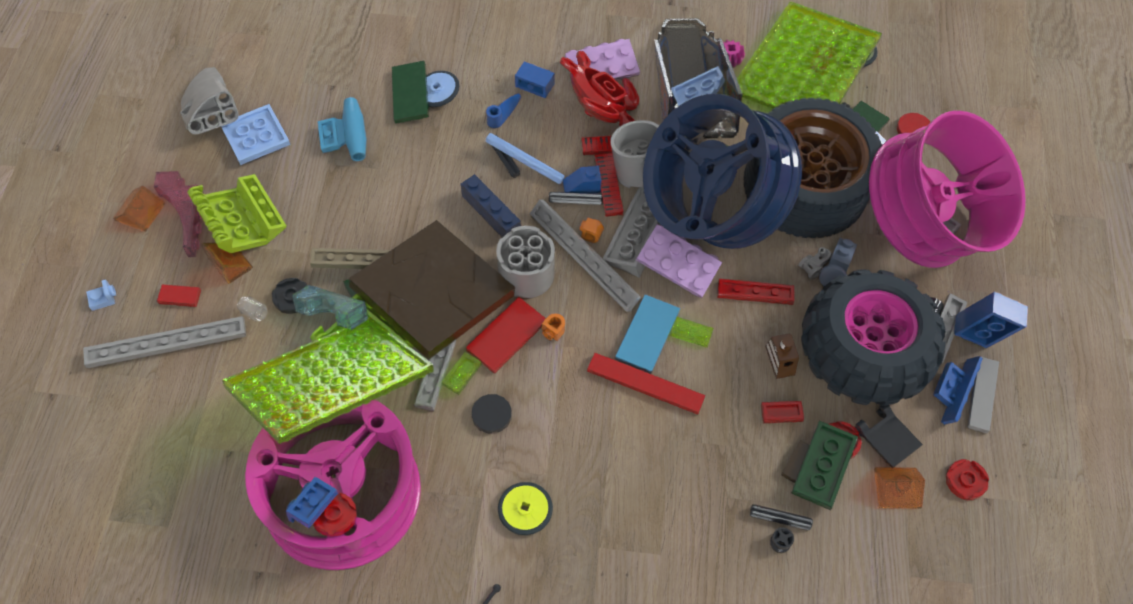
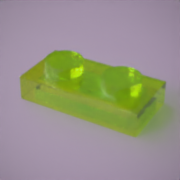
M676 317L671 336L708 348L714 328Z
M464 352L442 381V385L459 395L480 368L481 361Z

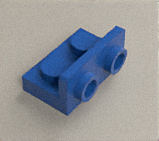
M314 477L311 482L304 485L301 494L296 500L293 499L287 506L288 520L292 523L296 520L310 528L338 494L337 489Z

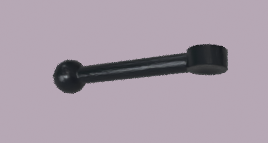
M499 584L493 585L492 592L483 604H488L493 596L500 592L501 586Z

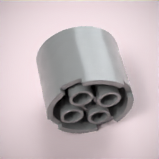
M646 120L632 121L622 125L613 133L611 148L617 179L622 185L628 188L631 186L643 187L644 160L650 141L659 127L658 124Z
M533 226L515 227L502 239L500 238L496 250L498 273L515 286L514 296L534 298L545 293L552 285L555 274V248L552 239L541 232L539 228Z

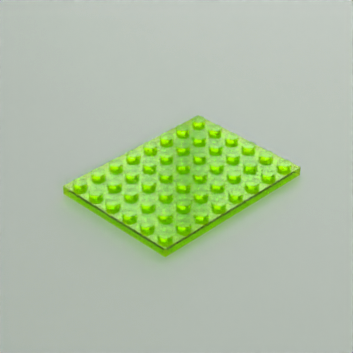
M790 1L736 80L741 91L740 96L772 109L785 104V102H792V100H800L801 98H822V100L828 99L840 104L880 41L882 33Z
M369 317L223 379L222 382L224 388L278 444H281L342 414L349 413L363 404H368L380 396L387 395L397 388L406 386L414 380L423 378L427 374L434 372V368L431 362Z

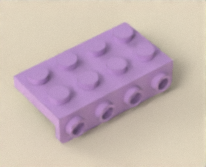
M619 39L613 43H602L599 46H588L578 50L584 51L591 61L590 68L606 72L615 80L640 74L630 39ZM571 50L565 53V58H569L575 64H578L576 58L578 51Z
M658 224L636 261L699 298L703 297L722 264L715 255L705 253L700 246L688 243L684 237L675 235Z

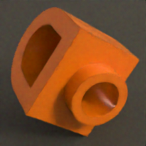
M588 217L586 221L583 220L579 229L582 231L581 238L591 243L598 242L604 226L599 220Z
M551 314L543 321L542 333L545 338L558 341L564 334L565 319L562 315Z

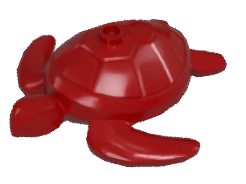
M584 51L576 53L578 64H575L569 58L562 57L560 59V64L570 72L574 93L588 116H593L598 120L608 123L619 122L620 127L635 121L626 112L627 110H635L639 105L638 93L629 79L624 78L622 80L623 88L608 73L590 68L591 61Z

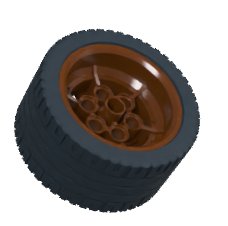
M801 98L800 100L795 99L792 102L788 101L775 107L767 114L781 121L791 132L799 148L802 164V177L797 199L790 214L778 230L784 231L789 235L793 234L796 237L802 236V238H824V236L829 237L832 234L835 235L846 230V228L852 226L860 218L870 199L869 177L871 165L877 151L882 146L878 134L871 127L872 125L863 116L861 117L858 112H854L852 108H847L846 105L838 104L836 101L822 100V98ZM753 158L746 163L743 184L747 199L758 177L759 158Z

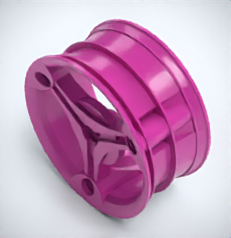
M959 110L941 114L933 119L928 126L919 128L912 133H903L890 138L879 148L873 159L869 177V192L875 217L892 246L901 255L915 264L928 268H939L954 263L960 257L976 252H993L1002 249L1012 242L1021 228L1025 214L1026 198L1024 181L1018 162L1002 135L990 123L973 113ZM924 143L938 150L949 160L958 173L956 182L950 181L941 171L927 168L923 164L922 151ZM958 200H961L964 207L969 211V223L963 241L943 224V222L948 221L953 216Z
M325 391L305 396L288 404L277 412L261 429L253 442L246 463V489L254 512L269 529L272 537L285 553L310 567L323 570H346L375 561L390 551L403 538L418 510L421 495L420 475L412 454L407 432L396 415L385 405L360 393ZM341 424L362 425L360 429L345 441L330 440L314 446L307 454H286L298 441L320 429ZM368 434H370V435L362 442V444L356 449L355 447H356ZM379 441L398 452L400 463L399 477L391 499L384 509L370 522L364 518H356L355 524L351 528L355 529V532L350 536H346V533L340 536L321 537L301 533L283 523L271 509L269 500L279 475L299 480L302 488L306 483L311 482L314 477H317L336 488L338 494H346L353 500V496L358 493L364 483L366 468L363 459L372 447ZM283 463H285V464H292V465H298V466H300V467H299V468H293V467L282 466V464H283Z

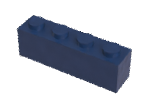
M475 174L460 183L462 197L502 238L511 232V229L521 226V220Z

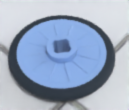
M435 71L427 75L429 107L446 105L456 97L460 84L458 78L453 73Z

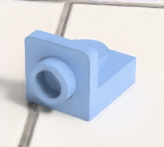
M102 280L103 287L86 291L89 307L92 311L115 304L114 296H116L114 286L109 285L107 280Z

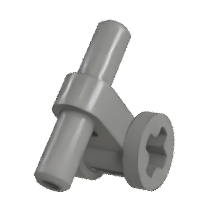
M820 247L814 257L812 255L806 256L800 261L798 266L808 273L810 280H813L820 275V271L823 269L822 266L830 262L832 253L828 249Z

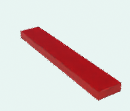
M594 353L587 368L589 373L697 415L706 396L598 353Z

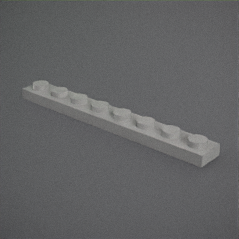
M539 199L530 215L626 312H630L641 297L544 200Z
M241 316L84 347V366L92 368L247 337L245 319Z

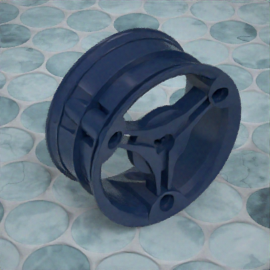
M701 95L675 108L654 133L646 152L643 167L645 198L655 219L665 229L675 235L689 239H702L711 245L725 249L749 247L763 241L774 233L790 214L801 184V156L793 135L775 117L764 112L751 110L743 102L727 95ZM741 116L748 123L745 140L728 146L721 141L707 140L699 145L697 144L713 126L728 118ZM753 158H759L760 166L755 186L742 208L734 216L721 224L711 221L718 196L725 193L731 187L737 170ZM684 177L687 187L693 193L690 216L686 211L683 199Z

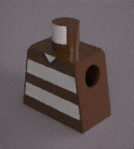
M788 333L771 337L765 348L776 379L795 376L799 354L792 335Z

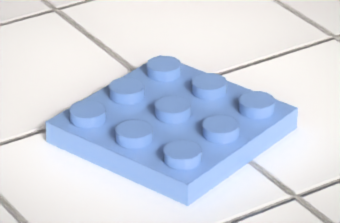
M270 104L240 115L235 122L221 126L240 165L290 145L289 139Z

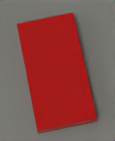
M518 297L466 347V351L495 374L542 328V323L546 318Z

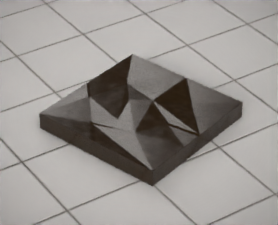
M437 220L349 278V287L428 360L514 297L515 286Z

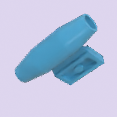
M349 97L343 102L342 119L334 117L317 121L322 152L326 153L338 150L346 144L351 159L362 161L366 157L367 141L364 118L357 99Z

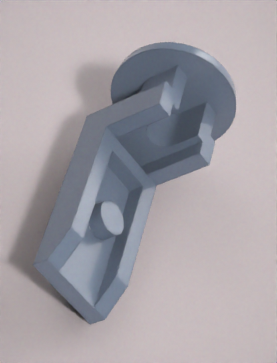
M839 238L829 265L820 271L819 279L823 286L840 275L842 277L847 276L846 272L857 244L849 239Z

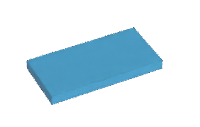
M644 295L615 356V360L651 374L680 312V308Z

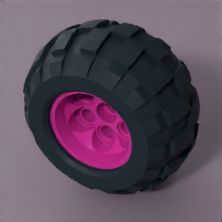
M861 269L852 271L844 277L841 275L836 277L813 297L803 318L801 342L804 355L810 359L809 367L817 379H823L828 383L827 389L838 396L842 393L851 397L853 403L861 405L875 402L876 405L886 406L898 403L903 398L909 399L917 395L932 381L943 362L946 342L943 341L946 330L943 317L936 313L937 305L931 297L917 290L918 285L906 278L904 281L894 277V273L884 270L871 273L870 270Z

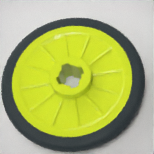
M520 482L510 486L503 492L498 503V515L502 524L509 531L518 535H531L541 531L549 523L553 513V504L548 492L540 485L532 482ZM522 506L529 507L528 511L523 510Z

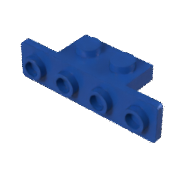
M977 356L967 359L962 370L952 362L945 364L933 393L937 399L947 406L941 420L944 425L957 422L960 419L963 407L968 400L969 392L974 385L977 372L980 370L982 357Z

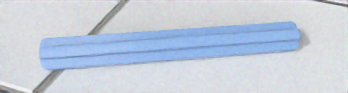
M489 133L486 137V143L558 184L562 183L565 177L564 174L492 133Z

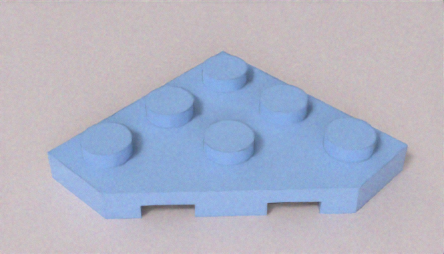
M717 66L672 87L671 91L679 106L701 95L717 94L725 79Z

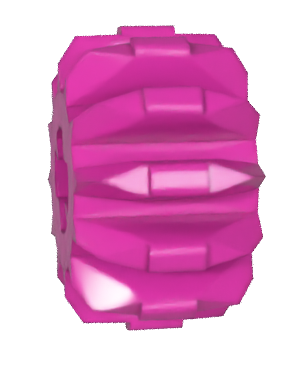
M726 39L725 42H721L719 47L722 65H727V68L730 64L734 68L736 65H740L745 56L744 46L740 45V42H734V40L728 41ZM723 45L726 51L725 56L723 54ZM717 50V51H716V52H717V55H716V56H717V61L720 62V60H719V53H718V50Z

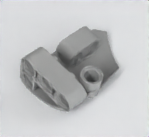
M215 67L205 68L199 72L190 82L181 99L182 111L180 114L186 129L192 134H200L233 123L239 116L233 97ZM220 94H227L224 99H219ZM227 110H233L230 115H225ZM209 116H216L213 121H208Z

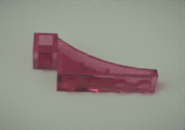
M178 171L156 172L154 188L159 197H164L178 212L183 228V249L188 257H196V251L200 247L198 235L201 234V216L187 191L191 187L199 185L185 186V180L181 178Z

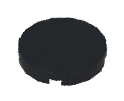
M298 278L284 279L272 291V301L276 309L282 313H298L309 304L311 299V291L307 283Z
M487 394L482 396L472 407L474 425L485 433L503 431L511 421V406L500 395Z

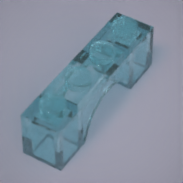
M311 285L292 295L296 312L307 316L325 312L335 313L337 325L350 330L368 319L365 302Z

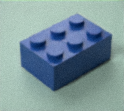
M993 292L956 314L954 334L988 348L1027 327L1028 306L1005 297L1000 293Z

